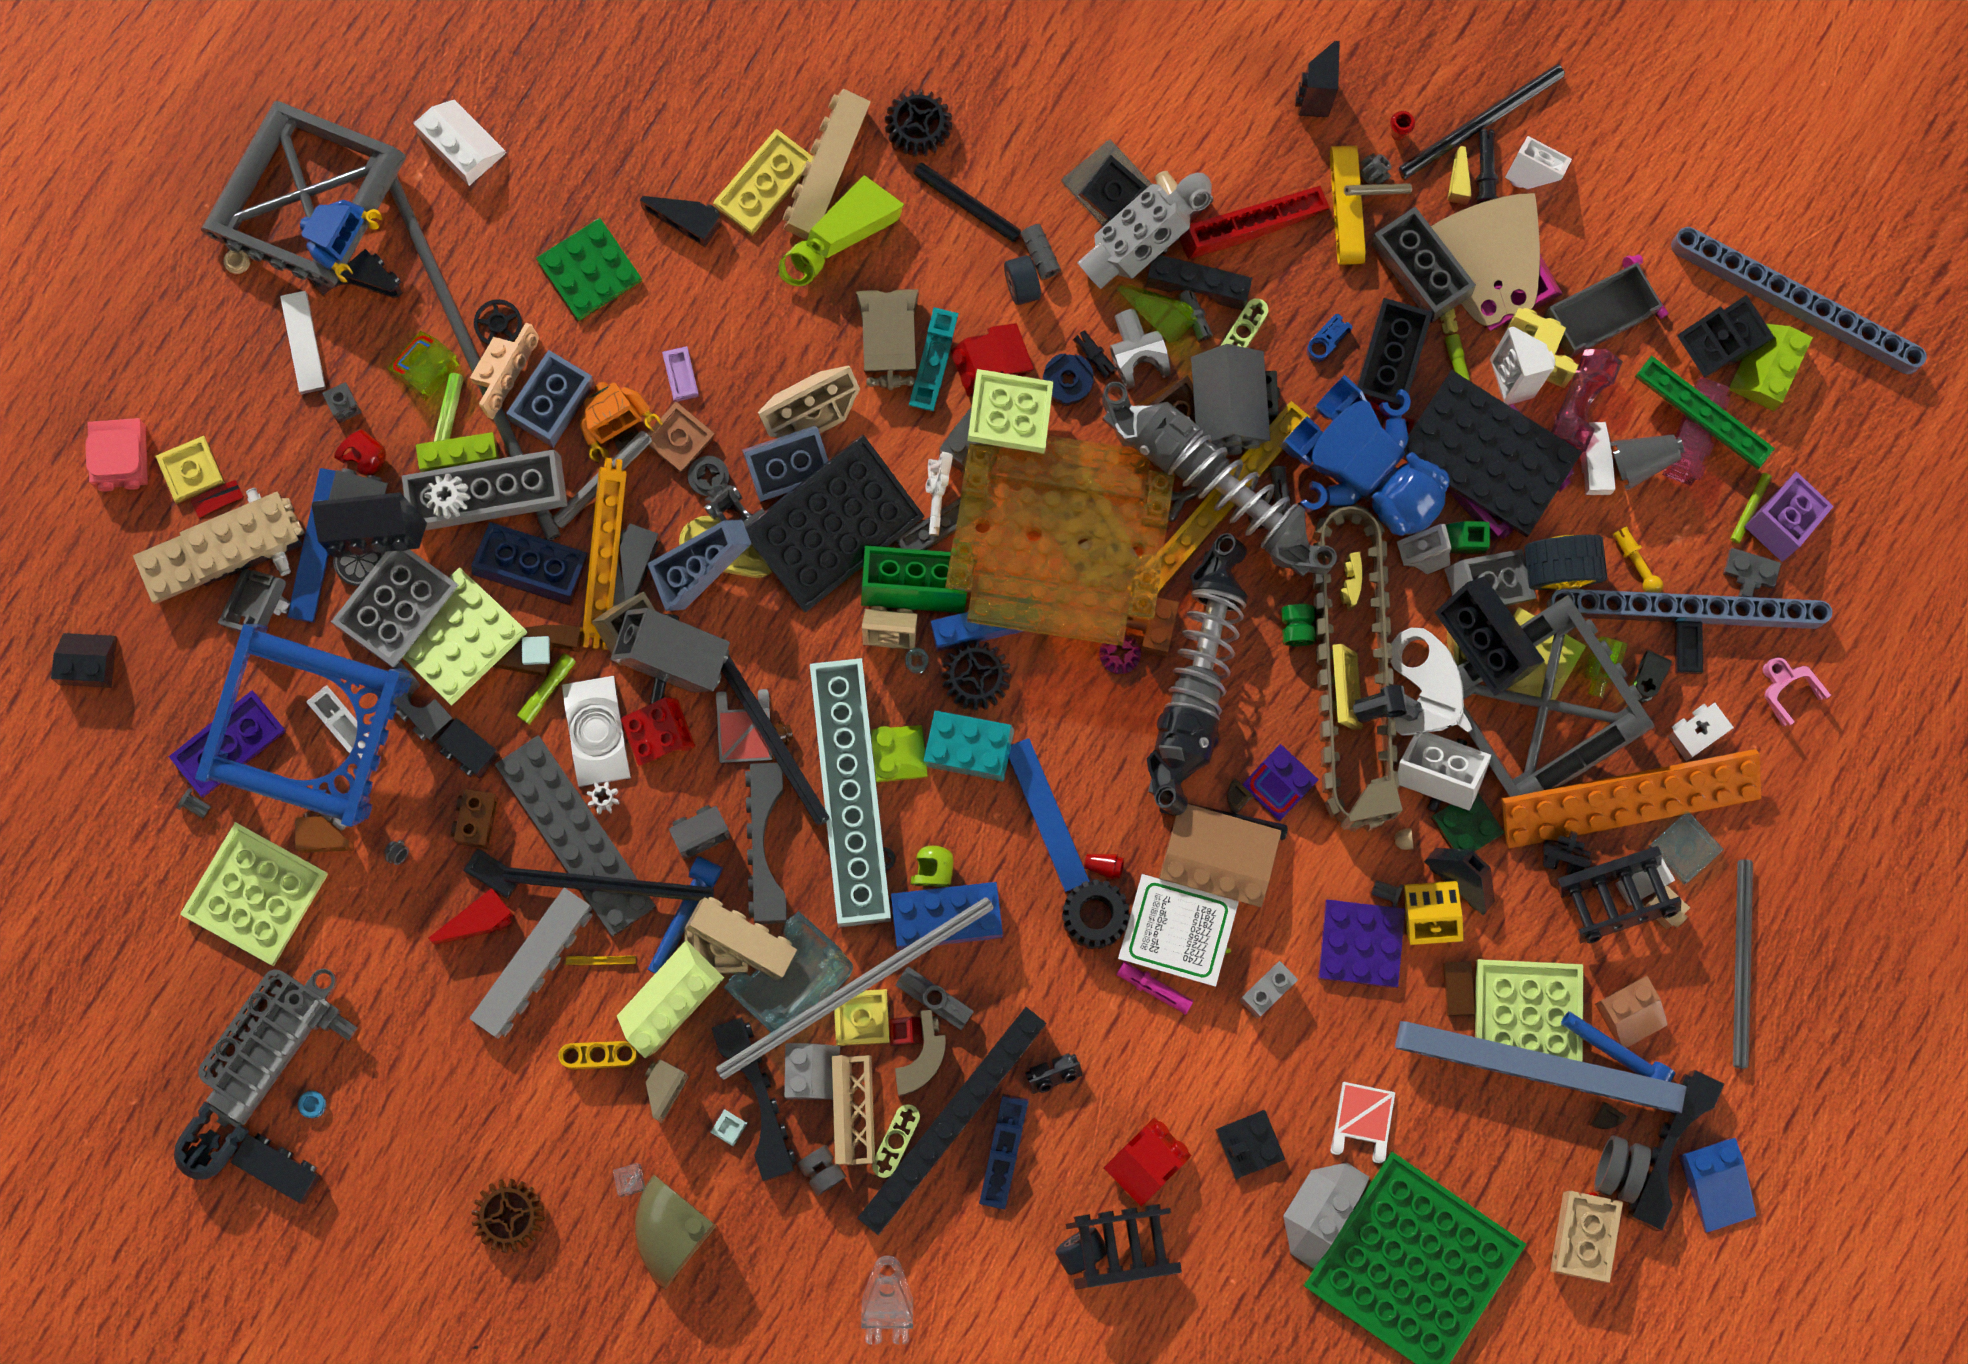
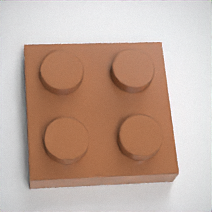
M675 402L661 417L663 425L661 426L657 422L652 427L654 432L650 430L647 433L652 439L648 447L682 474L713 440L715 433L679 403Z

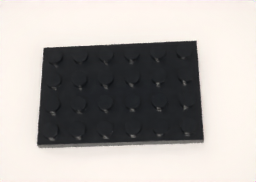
M1451 370L1408 435L1409 440L1404 449L1405 454L1402 459L1407 461L1406 456L1413 452L1420 459L1437 465L1448 473L1450 480L1449 489L1520 534L1528 537L1579 459L1582 451Z
M861 434L745 528L753 548L802 612L806 613L864 566L865 546L888 547L925 516L867 438Z

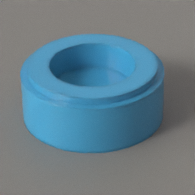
M307 1091L298 1100L299 1112L308 1118H317L326 1109L324 1096L316 1091Z

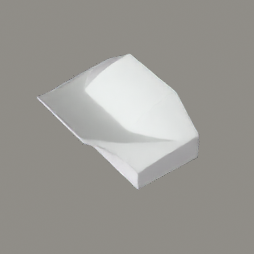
M1445 524L1436 525L1397 541L1404 566L1416 567L1425 574H1430L1450 566L1449 553L1452 548Z

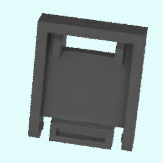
M242 570L218 624L241 633L243 625L238 623L240 618L244 617L243 624H260L267 627L286 586L285 580L255 570Z

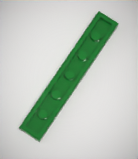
M1652 355L1636 374V379L1757 470L1761 468L1775 450L1773 446Z

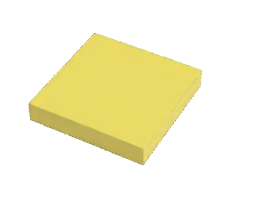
M204 436L156 455L176 504L225 484Z
M887 989L865 990L834 1010L836 1046L889 1043Z

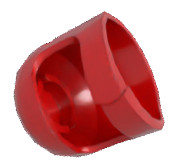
M361 429L348 436L339 445L334 458L341 463L355 461L358 463L357 473L368 476L376 473L383 466L386 460V450L379 441ZM353 448L351 451L344 455L347 449Z

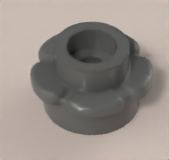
M403 840L390 842L384 851L386 854L385 860L395 865L401 864L409 853V848L404 845L405 842Z

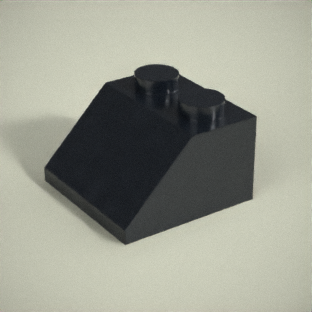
M63 633L54 651L51 679L58 685L112 688L117 637Z

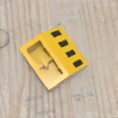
M1457 881L1404 885L1406 935L1410 945L1463 941V919Z

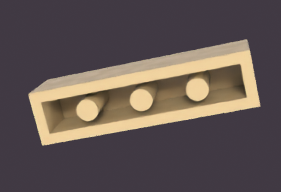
M704 897L699 901L685 927L686 930L776 981L784 976L797 949L791 946L792 942L781 936H778V938L768 933L769 929L761 924L755 923L753 925L745 920L746 916L738 911L732 910L730 912L722 907L723 903L715 898L709 897L707 899Z

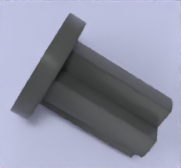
M189 788L176 808L180 810L182 807H185L199 817L204 818L211 806L191 795L193 790Z
M1376 880L1372 895L1392 901L1393 907L1397 908L1404 891V885L1400 884L1399 887H1395Z

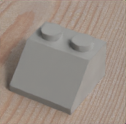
M786 1043L785 1099L833 1100L832 1056L840 1055V1046Z

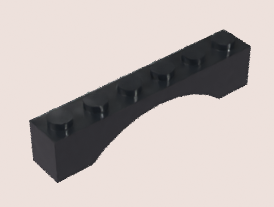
M742 1017L711 1028L719 1053L728 1060L751 1046L749 1038L754 1037L750 1023H744ZM759 1057L740 1070L751 1082L760 1106L761 1132L754 1156L762 1180L766 1182L794 1172L793 1165H796L797 1161L793 1149L787 1150L784 1140L789 1137L784 1123L778 1124L775 1114L780 1113L776 1099L769 1098L767 1089L771 1088L767 1073L761 1074L758 1064L763 1061Z
M1696 1070L1684 1074L1679 1084L1686 1086L1682 1113L1669 1112L1671 1115L1668 1122H1664L1658 1132L1660 1141L1657 1147L1653 1146L1651 1149L1649 1169L1642 1190L1636 1201L1627 1205V1210H1629L1627 1218L1655 1231L1663 1230L1673 1207L1668 1184L1669 1162L1673 1149L1679 1137L1690 1123L1703 1113L1715 1108L1724 1083Z

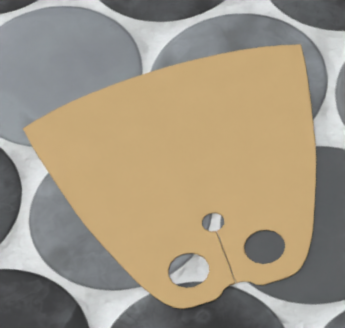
M1535 193L1510 195L1486 201L1459 211L1431 226L1476 284L1473 295L1461 304L1477 322L1486 326L1500 322L1504 315L1515 314L1518 308H1533L1538 291L1540 265L1539 225ZM1497 280H1500L1503 284L1500 290L1494 287V283ZM1516 289H1521L1526 293L1527 298L1524 304L1517 306L1512 303L1511 294ZM1486 300H1493L1497 306L1496 312L1491 316H1486L1481 311V305Z

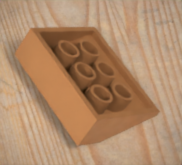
M1188 804L1186 810L1175 818L1159 878L1262 907L1281 830Z

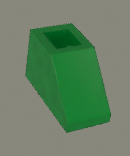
M1462 521L1445 524L1452 548L1450 553L1485 554L1489 549L1490 522Z

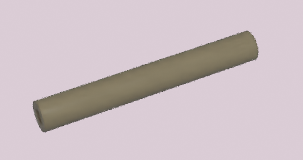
M1411 184L1346 185L1344 187V194L1346 196L1410 194L1412 192Z

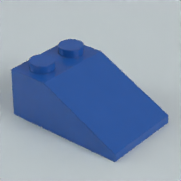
M1736 1138L1727 1139L1678 1155L1705 1233L1756 1216L1745 1163Z

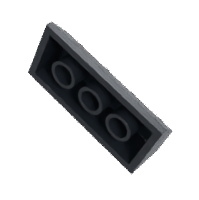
M401 492L314 501L312 503L318 542L332 557L419 549L427 526L425 519Z
M1485 577L1467 582L1435 611L1437 617L1494 696H1497L1528 676L1545 661Z

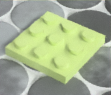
M977 369L967 441L1044 453L1053 382Z

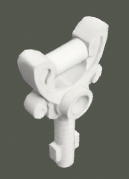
M942 452L939 460H928L926 492L932 495L930 536H939L942 496L949 483V473L953 457L952 454Z

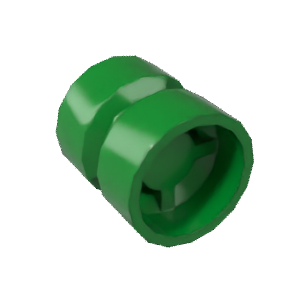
M1293 604L1282 607V623L1286 625V628L1282 630L1283 645L1301 647L1316 644V628L1311 625L1315 622V606Z

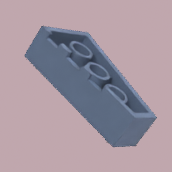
M743 520L722 521L648 563L666 611L685 610L751 545Z

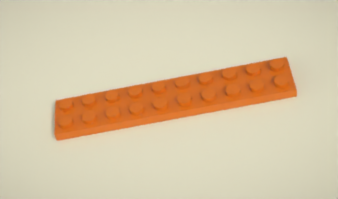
M1757 749L1503 798L1505 843L1508 849L1545 842V839L1556 840L1559 835L1569 837L1571 831L1581 835L1761 799L1760 753Z

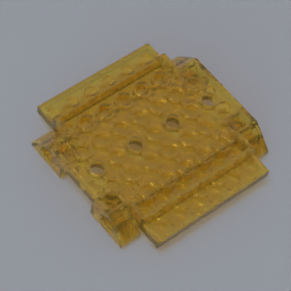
M1047 435L1044 453L969 443L961 501L945 588L971 592L967 622L1123 646L1127 616L1154 620L1175 474L1168 475V473L1150 471V460L1135 448ZM979 523H986L990 530L986 533H980L975 529V526ZM1037 531L1040 533L1041 538L1037 541H1031L1027 538V533ZM1083 538L1089 539L1092 542V546L1088 549H1083L1078 545V541ZM1138 546L1143 549L1144 554L1135 557L1131 555L1129 549Z

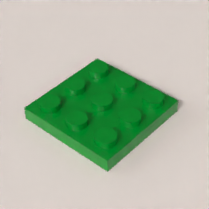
M598 218L536 257L537 262L578 321L642 282L641 276L601 218Z

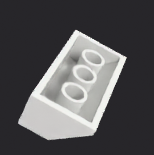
M1515 327L1507 329L1490 358L1503 401L1507 405L1534 398L1555 366V357L1552 351H1548L1545 343Z

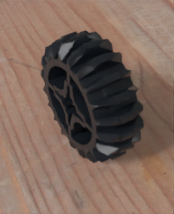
M911 89L909 97L901 93V101L894 99L892 101L893 107L887 108L889 115L885 116V123L888 124L885 126V132L890 134V142L896 141V149L904 146L903 153L905 155L910 150H913L914 157L918 155V151H922V154L926 157L928 149L935 153L937 152L936 145L943 147L945 145L944 139L950 138L949 130L952 129V123L949 121L952 120V114L947 112V104L941 105V97L933 99L934 93L932 91L925 96L923 89L919 91V95H915V92ZM917 108H925L927 110H919ZM907 111L909 119L904 122L903 126L899 127V118ZM938 119L939 126L930 135L929 126L933 124L934 120ZM916 135L920 137V139L912 138L910 136Z
M979 641L974 642V648H970V644L965 642L964 651L959 646H956L955 653L957 656L952 653L947 655V658L952 663L943 662L942 665L948 671L941 672V678L949 679L942 683V687H951L946 694L947 697H952L956 694L954 704L957 705L963 700V709H967L969 703H973L974 711L978 710L979 703H982L984 710L988 709V700L994 706L997 705L998 701L995 695L1003 699L1005 693L1001 689L1008 690L1010 687L1009 683L1003 681L1011 679V674L1004 672L1010 669V664H1001L1006 656L1001 654L996 657L998 653L997 647H994L991 652L988 651V642H985L983 648H979ZM975 657L988 660L993 664V667H990V665L981 666ZM967 659L968 670L955 678L954 673L957 666ZM973 667L977 674H982L980 675L979 684L974 677H968L972 676ZM997 674L998 680L995 686L986 693L984 689L985 680ZM958 685L972 686L978 695L968 694Z

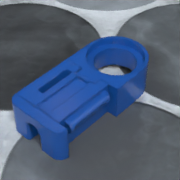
M1335 314L1310 340L1307 346V355L1312 361L1322 362L1327 359L1335 350L1336 345L1351 332L1352 325L1349 322L1344 323L1341 315ZM1321 343L1325 346L1326 352L1323 355H1316L1312 351V345Z

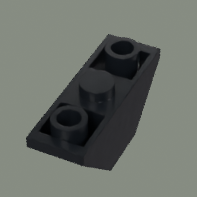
M1435 848L1424 861L1430 870L1439 875L1445 882L1457 881L1459 894L1468 901L1473 909L1478 910L1482 915L1495 902L1491 867L1471 849Z

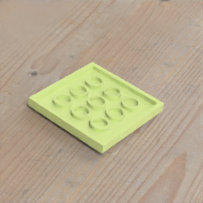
M460 567L449 577L459 586L403 656V659L451 706L528 633Z
M235 822L180 915L274 966L328 876V873Z
M1476 960V1038L1582 1062L1583 1039L1561 1025V1021L1568 1011L1583 1019V964Z

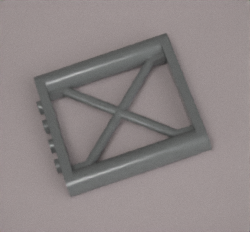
M274 101L204 222L201 231L211 239L225 244L233 252L239 253L241 250L255 261H267L272 267L280 271L284 269L289 270L294 276L302 280L308 278L334 288L339 279L333 269L328 270L314 259L312 261L239 232L237 230L242 221L300 200L306 217H311L315 210L311 196L363 177L366 178L352 203L364 207L366 212L372 209L378 210L405 162L406 156L393 146L285 103ZM298 128L369 156L370 159L366 166L307 187L290 136L294 129ZM282 142L297 191L242 210L279 144ZM365 219L342 261L337 260L336 263L348 264L368 228Z
M1569 595L1520 626L1535 647L1554 635L1541 697L1508 690L1494 696L1487 686L1479 684L1483 680L1469 660L1458 666L1463 685V700L1472 694L1538 707L1525 771L1515 779L1511 777L1466 706L1464 705L1463 713L1472 727V730L1468 733L1480 751L1491 755L1489 765L1510 797L1559 788L1655 727L1638 701L1642 698L1641 694L1634 684L1630 687L1624 680V677L1628 676L1619 662L1614 665L1609 657L1613 654L1605 640L1601 643L1595 636L1598 629L1591 619L1585 621ZM1576 627L1628 704V707L1620 712L1613 713L1551 700L1565 634ZM1549 710L1611 723L1536 771Z

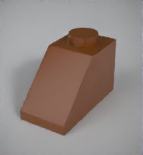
M304 813L303 817L295 818L296 850L300 853L354 851L353 844L322 816L319 817V813Z

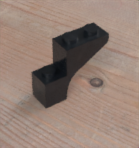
M366 249L347 264L353 272L351 274L347 270L343 271L341 276L347 282L338 280L335 287L345 284L355 285L391 298H397L403 293L399 287V284L402 282L393 271L387 273L383 268L385 263L376 253L371 255ZM308 279L322 295L333 289Z

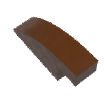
M540 625L524 628L528 632L524 637H549L550 663L554 648L580 652L583 632L581 627ZM521 639L492 667L547 677L550 664L523 665Z

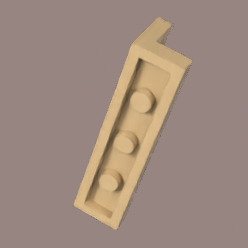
M832 1056L835 1164L844 1166L875 1164L872 1056ZM864 1062V1073L859 1079H856L852 1075V1063ZM859 1087L865 1092V1100L860 1106L853 1102V1094ZM859 1114L866 1119V1127L861 1133L854 1128V1120ZM862 1141L867 1146V1158L855 1159V1147Z

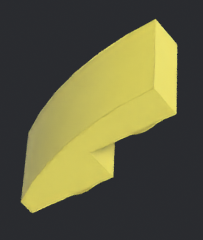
M1360 552L1350 553L1346 559L1347 562H1344L1346 577L1351 579L1345 580L1342 586L1343 589H1340V597L1342 603L1347 604L1348 611L1353 610L1356 606L1361 591L1362 562Z

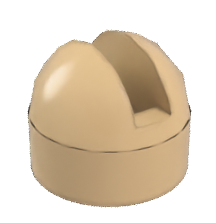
M1411 828L1402 829L1395 834V844L1398 848L1403 850L1414 849Z

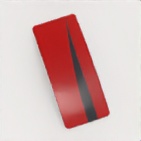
M233 480L192 499L191 503L197 516L201 518L222 506L242 499L243 494L236 480Z

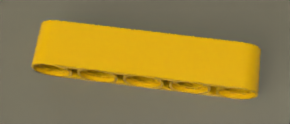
M1356 145L1331 146L1330 168L1338 265L1364 264L1365 238L1361 195L1346 196L1344 194V187L1346 185H1360L1358 148Z

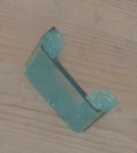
M799 911L793 917H790L784 925L783 933L785 937L792 942L791 946L797 949L784 976L776 981L759 970H756L751 976L742 972L733 975L724 987L770 1033L832 995L850 976L853 970L852 962L843 951Z

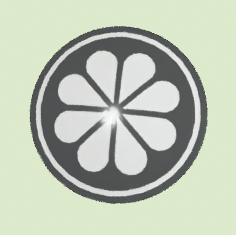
M385 552L334 557L335 571L344 582L359 586Z

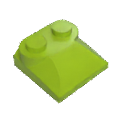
M922 725L892 728L883 726L870 730L876 783L928 777L927 766L924 763L925 747Z

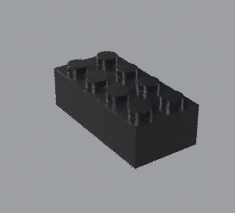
M1383 298L1356 384L1362 390L1368 402L1371 401L1378 405L1388 402L1391 409H1400V401L1396 398L1397 392L1402 389L1409 395L1433 312Z

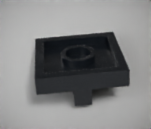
M1109 155L1078 195L1110 221L1147 189L1148 186L1112 155Z
M1265 1110L1215 1129L1235 1180L1285 1160Z

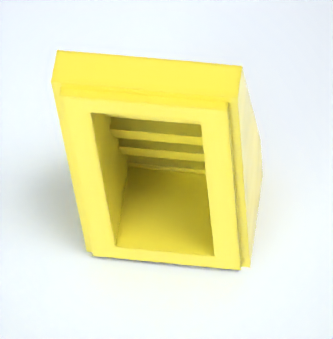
M1460 146L1454 158L1447 200L1448 202L1467 205L1471 199L1466 147Z

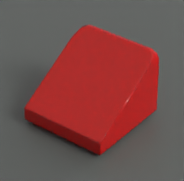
M910 1016L888 1019L890 1046L922 1044V1023L920 1017Z

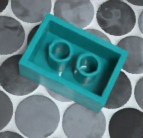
M934 711L924 763L929 768L1004 782L1014 729L1009 724Z

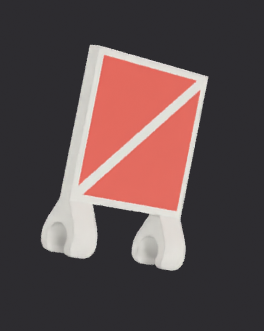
M1342 1082L1330 1152L1340 1155L1344 1149L1345 1137L1376 1143L1372 1161L1379 1164L1384 1162L1395 1092Z

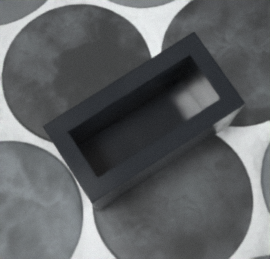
M458 718L452 722L436 741L441 747L439 752L449 761L455 758L460 762L461 765L458 768L470 778L474 774L480 779L500 756L494 747Z

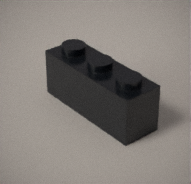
M259 1133L256 1136L247 1134L230 1163L298 1203L305 1204L321 1178V1175L315 1172L317 1167L306 1160H303L302 1163L292 1159L294 1153L282 1146L278 1150L269 1145L271 1140Z

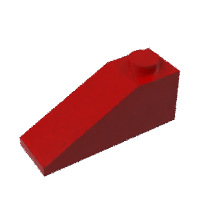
M491 888L428 937V939L434 945L493 933L496 930L500 932L512 923L510 919L514 915Z

